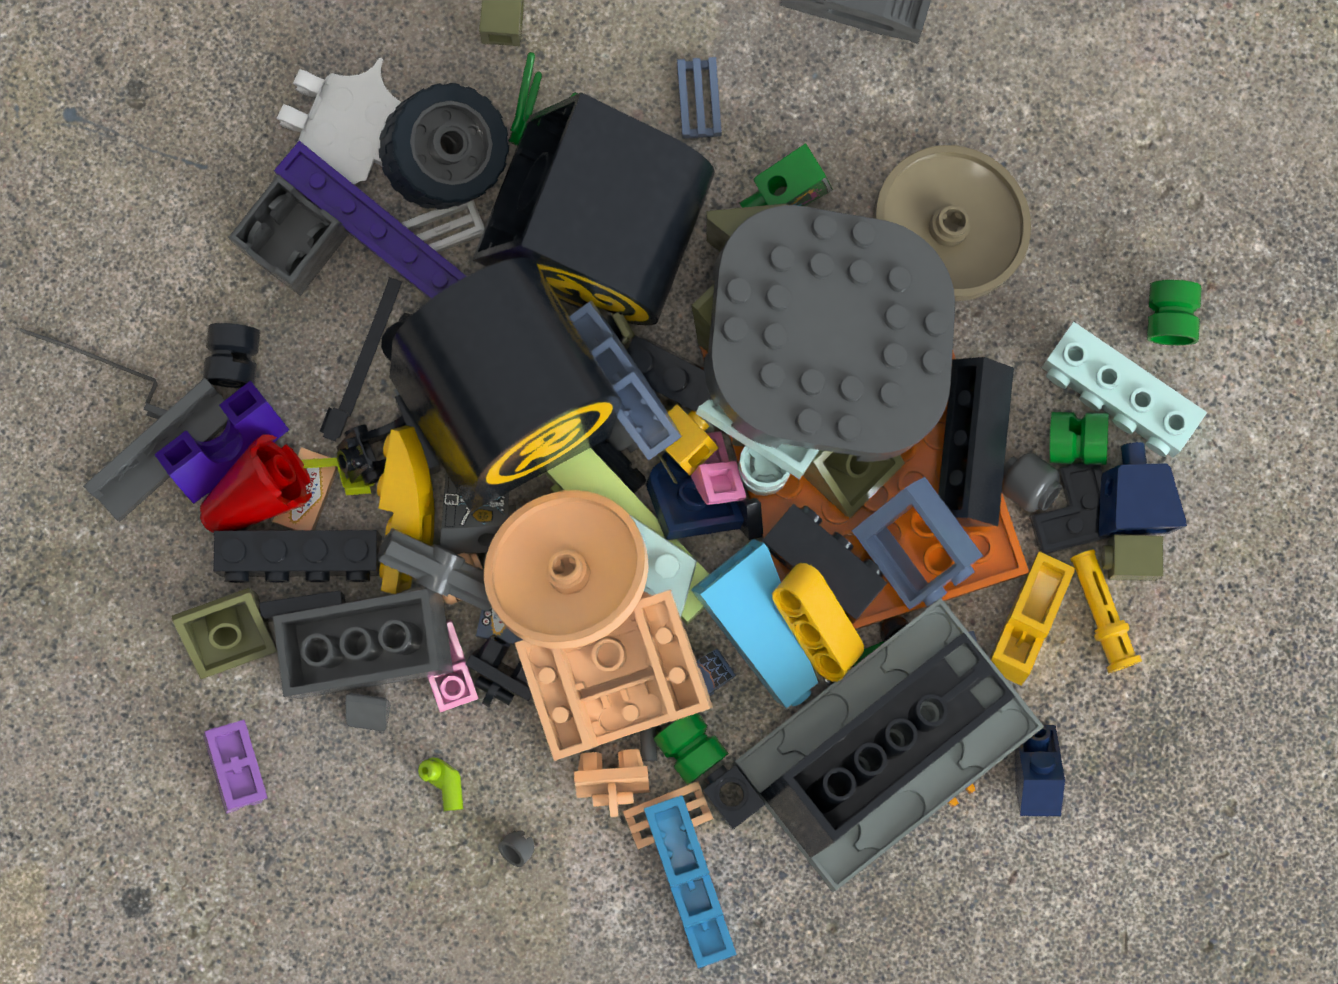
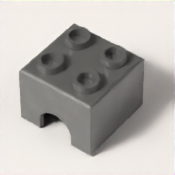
M277 175L228 238L241 252L301 296L349 233L340 221L324 209L321 210L302 196L295 187Z

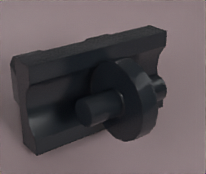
M496 635L490 636L480 649H477L470 655L465 664L493 681L491 682L480 675L474 686L486 692L482 704L490 708L497 698L503 703L510 705L515 695L502 687L529 701L532 694L521 661H519L515 669L502 662L511 645Z

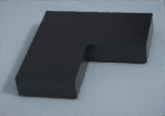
M1080 462L1060 467L1058 471L1068 507L1030 517L1038 549L1044 554L1112 537L1099 536L1101 476L1103 474L1101 466Z

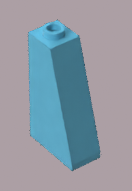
M753 539L694 586L691 591L774 700L785 708H788L790 705L797 706L811 695L812 691L810 689L818 681L810 660L772 599V593L781 581L770 551L764 543Z

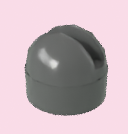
M522 830L509 833L498 844L499 852L503 858L516 867H522L531 858L535 847L533 838L528 837L526 839L524 837L525 832Z

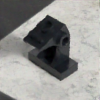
M400 395L395 396L396 405L401 415L399 418L370 431L365 424L351 428L344 433L345 438L336 447L338 450L337 461L339 467L344 473H347L351 484L363 480L367 486L379 481L380 476L385 470L386 459L376 461L370 445L386 439L391 429L405 425L415 428L424 450L430 475L441 471L440 463L434 450Z

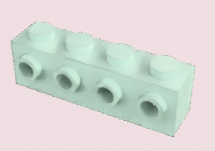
M1075 322L1071 324L1041 367L1048 372L1046 377L1052 383L1063 389L1069 386L1081 395L1079 399L1083 404L1092 410L1100 411L1102 409L1114 417L1112 422L1118 428L1129 434L1136 432L1147 440L1145 444L1149 449L1163 457H1166L1167 454L1175 457L1183 449L1207 414L1205 410Z

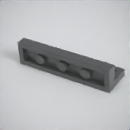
M204 378L83 487L93 497L98 499L117 521H122L170 478L154 455L185 430L195 440L207 442L211 441L226 427L227 416L219 406L225 399Z

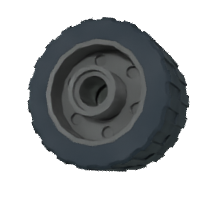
M439 83L431 85L427 89H421L395 107L396 110L389 114L385 121L386 124L379 138L380 149H378L383 173L389 179L392 188L398 191L410 203H416L422 208H436L437 210L460 206L486 193V190L492 188L497 183L500 174L504 172L507 164L506 158L509 154L507 127L503 123V117L499 110H496L491 104L492 101L469 86L464 87L457 83L444 85ZM440 141L446 146L447 153L443 151Z

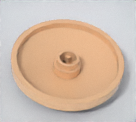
M568 490L554 492L526 503L501 525L489 546L485 559V590L497 616L519 638L545 648L566 649L579 647L597 641L611 633L635 609L646 586L649 566L648 554L644 539L635 522L614 501L587 491Z

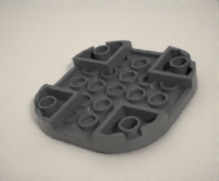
M797 205L777 206L763 210L748 218L734 231L720 251L712 272L711 280H714L715 283L709 349L704 357V372L708 391L715 406L720 405L724 413L732 420L731 426L745 437L768 447L778 448L781 444L855 455L857 456L856 461L864 462L882 461L896 457L916 445L930 433L942 417L949 398L955 320V294L952 280L942 259L930 244L913 231L893 222Z

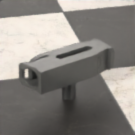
M781 0L780 6L872 33L909 40L918 44L931 0Z

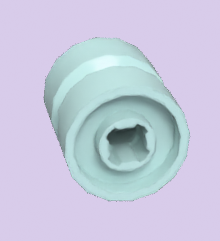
M745 445L738 465L743 486L753 494L762 496L775 494L782 489L790 473Z

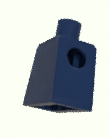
M1143 442L1121 445L1123 465H1117L1103 472L1101 476L1099 536L1170 534L1186 527V518L1171 467L1166 463L1147 464L1145 443Z

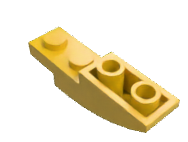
M405 425L391 429L384 442L383 455L386 457L384 473L380 476L377 484V495L380 497L378 509L393 512V516L387 522L385 536L394 528L432 546L435 508L429 467L415 428ZM383 563L380 564L379 576L383 578L381 591L398 594L411 588L412 576L401 573Z

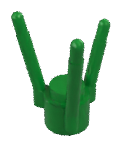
M529 52L527 55L515 118L510 128L512 132L508 142L516 146L519 143L529 115H532L542 79V73L537 71L530 87L535 60L533 52Z

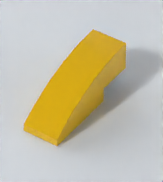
M1040 551L1029 570L1030 573L1027 574L990 655L991 661L1003 676L1020 686L1023 685L1031 673L1043 641L1049 634L1076 569Z

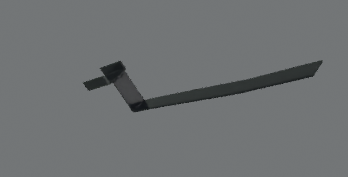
M389 277L339 409L329 407L320 428V432L324 433V438L335 442L337 438H341L381 340L402 281Z

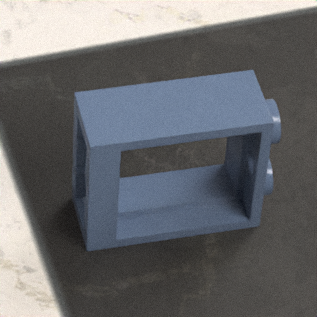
M926 477L905 487L852 530L909 610L921 602H924L927 607L931 606L947 594L943 586L950 581L957 586L975 572L971 565L983 557L982 553ZM913 506L955 562L930 583H927L887 528Z

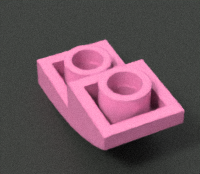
M452 619L446 621L453 673L428 677L440 712L479 699L470 670L465 665L466 659Z

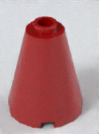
M261 435L255 439L201 503L200 520L203 526L212 533L214 531H238L306 504L312 498V492L307 494L306 486L311 483V479L306 468H304L303 462L294 450L287 444L280 448L272 442L277 438L273 435Z

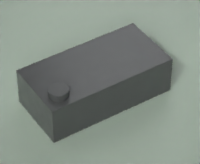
M430 589L273 616L283 697L302 699L453 673L443 595Z

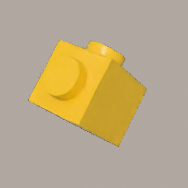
M677 404L671 410L666 411L682 437L664 450L690 476L699 465H702L718 449V446L705 433L710 426L693 410L687 414Z

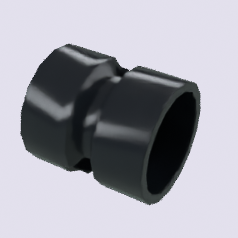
M232 323L210 324L208 326L206 348L212 353L211 356L205 358L203 379L206 378L211 385L240 389L249 381L255 385L257 364L251 359L259 351L260 330Z

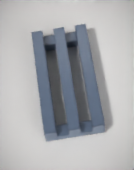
M708 57V60L693 58V61L678 59L677 71L682 139L720 137L722 131L716 57ZM701 70H709L713 128L705 127ZM686 71H693L697 129H690Z

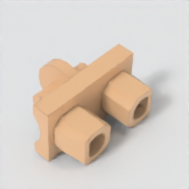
M627 749L618 752L619 768L603 769L601 753L589 752L580 754L578 771H574L577 798L593 797V807L609 806L610 817H619L618 805L634 804L633 794L650 792L648 766H643L639 749Z

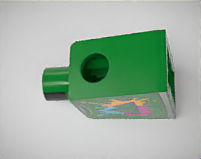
M805 143L757 175L753 181L759 191L739 203L742 208L777 204L806 206L833 189L819 163ZM787 187L782 195H774L778 188Z

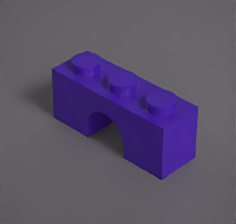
M251 381L219 404L227 416L226 428L220 436L211 441L201 442L195 440L185 430L154 454L171 479L193 504L214 489L255 439L261 435H273L277 437L272 441L275 443L289 431V428Z

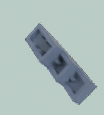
M592 300L570 315L574 325L622 401L617 418L649 461L682 437L681 433L632 357Z

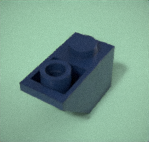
M1043 725L1044 727L1015 749V781L1020 816H1061L1065 775L1056 725Z

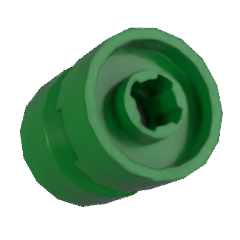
M1159 280L1150 283L1149 308L1154 310L1155 313L1148 316L1147 340L1149 342L1172 346L1192 345L1199 342L1200 319L1194 315V312L1201 307L1202 286L1200 284L1185 280Z
M1051 412L1050 463L1073 464L1076 458H1081L1084 464L1107 465L1109 413H1086L1082 419H1079L1074 412Z
M699 713L674 721L653 738L666 758L674 757L676 759L674 769L686 785L699 778L729 754L716 736L706 735L705 732L708 725Z

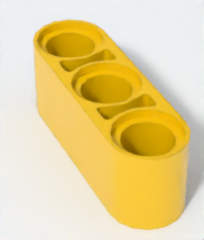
M799 563L794 566L772 593V599L815 670L825 679L838 682L843 679L863 654L864 644L821 573L809 564Z

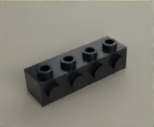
M986 357L952 359L951 383L938 495L960 525L965 527L998 526L1014 367Z
M377 530L214 531L213 572L221 577H225L224 582L247 583L249 582V577H265V582L286 583L289 582L290 577H305L306 582L324 583L330 582V576H346L347 582H370V576H379L381 562L377 560L382 544V536Z

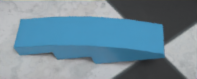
M683 795L644 808L697 968L699 969L736 956L737 954Z

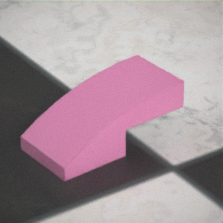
M721 431L706 433L718 446V449L691 474L699 494L706 505L745 500L746 493L737 462L729 461Z

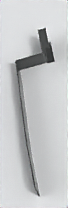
M20 328L24 334L71 349L154 382L143 410L148 411L147 416L159 419L168 411L150 404L158 385L155 378L69 344Z

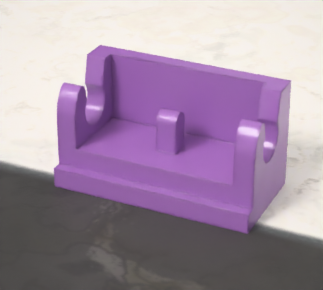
M245 720L205 731L203 738L225 814L237 811L248 805L259 804L267 799Z

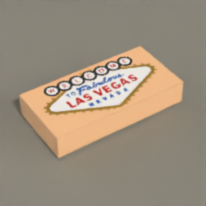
M302 447L298 454L301 460L330 458ZM338 467L306 468L311 479V483L306 486L307 494L312 492V498L299 508L275 516L272 522L294 531L315 530Z

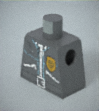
M446 472L440 546L455 554L487 553L501 525L522 506L509 505V492L470 512Z

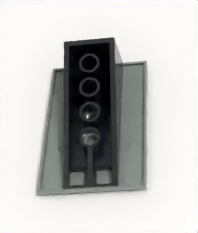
M940 598L850 669L842 680L831 684L732 764L737 766L764 801L765 807L822 877L830 890L835 892L1044 726L942 598Z

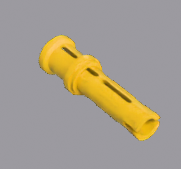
M1095 549L1077 554L1070 558L1074 568H1076L1075 571L1082 586L1084 596L1098 628L1094 631V638L1096 641L1101 642L1109 663L1106 667L1107 672L1113 673L1142 662L1141 655L1135 654L1127 633L1130 629L1129 624L1119 618L1109 587L1106 584L1095 555Z

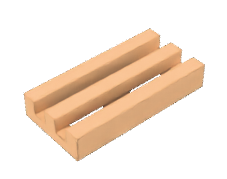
M699 781L623 811L638 850L655 843L652 835L642 839L639 832L649 828L647 819L636 823L634 816L644 812V808L694 792L696 800L686 803L688 812L700 807L703 815L691 819L693 827L713 820Z

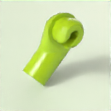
M432 757L422 761L418 767V774L423 781H428L442 791L443 811L463 810L461 776L458 770L440 758Z

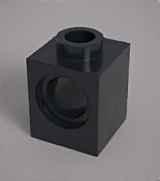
M722 765L704 779L709 786L703 790V793L731 830H734L765 805L764 801L736 765L730 770H727ZM734 783L742 789L743 799L737 806H727L721 801L719 792L725 784Z

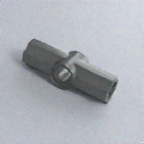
M394 528L385 536L377 557L379 562L416 578L415 581L434 592L447 597L450 594L487 612L492 606L485 590L483 569L466 563V559L436 544L430 546Z

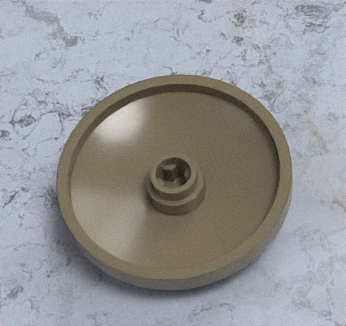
M933 146L919 150L906 157L890 172L883 182L873 209L874 219L885 220L904 226L930 244L940 256L949 272L954 288L955 301L982 297L1004 284L1023 261L1031 237L1029 206L1015 178L990 156L963 146Z

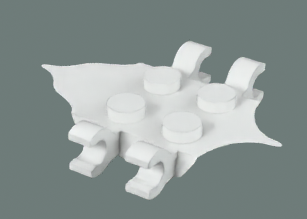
M379 58L375 65L364 73L352 76L331 73L325 80L299 69L293 82L297 86L296 90L307 96L316 97L308 115L283 104L277 116V119L281 121V126L295 132H301L298 141H301L352 184L366 181L374 163L382 166L378 150L380 149V134L384 129L385 121L389 114L393 113L396 110L395 107L401 103V101L392 96L383 84L381 78L382 58Z

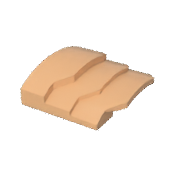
M671 590L653 596L643 591L637 606L628 618L611 633L592 643L574 648L554 649L537 646L525 640L515 642L554 761L713 707Z

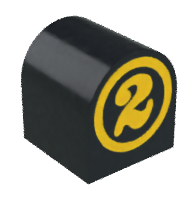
M582 92L529 115L472 260L487 267L508 259L531 258L537 263L560 301L581 308L583 304H587L592 300L595 306L610 313L616 314L619 312L620 315L623 314L630 324L655 325L659 321L713 180L715 170L704 156L680 140Z
M520 257L504 260L480 269L457 281L416 310L399 328L393 339L389 377L470 512L611 436L622 401L537 263L531 258Z

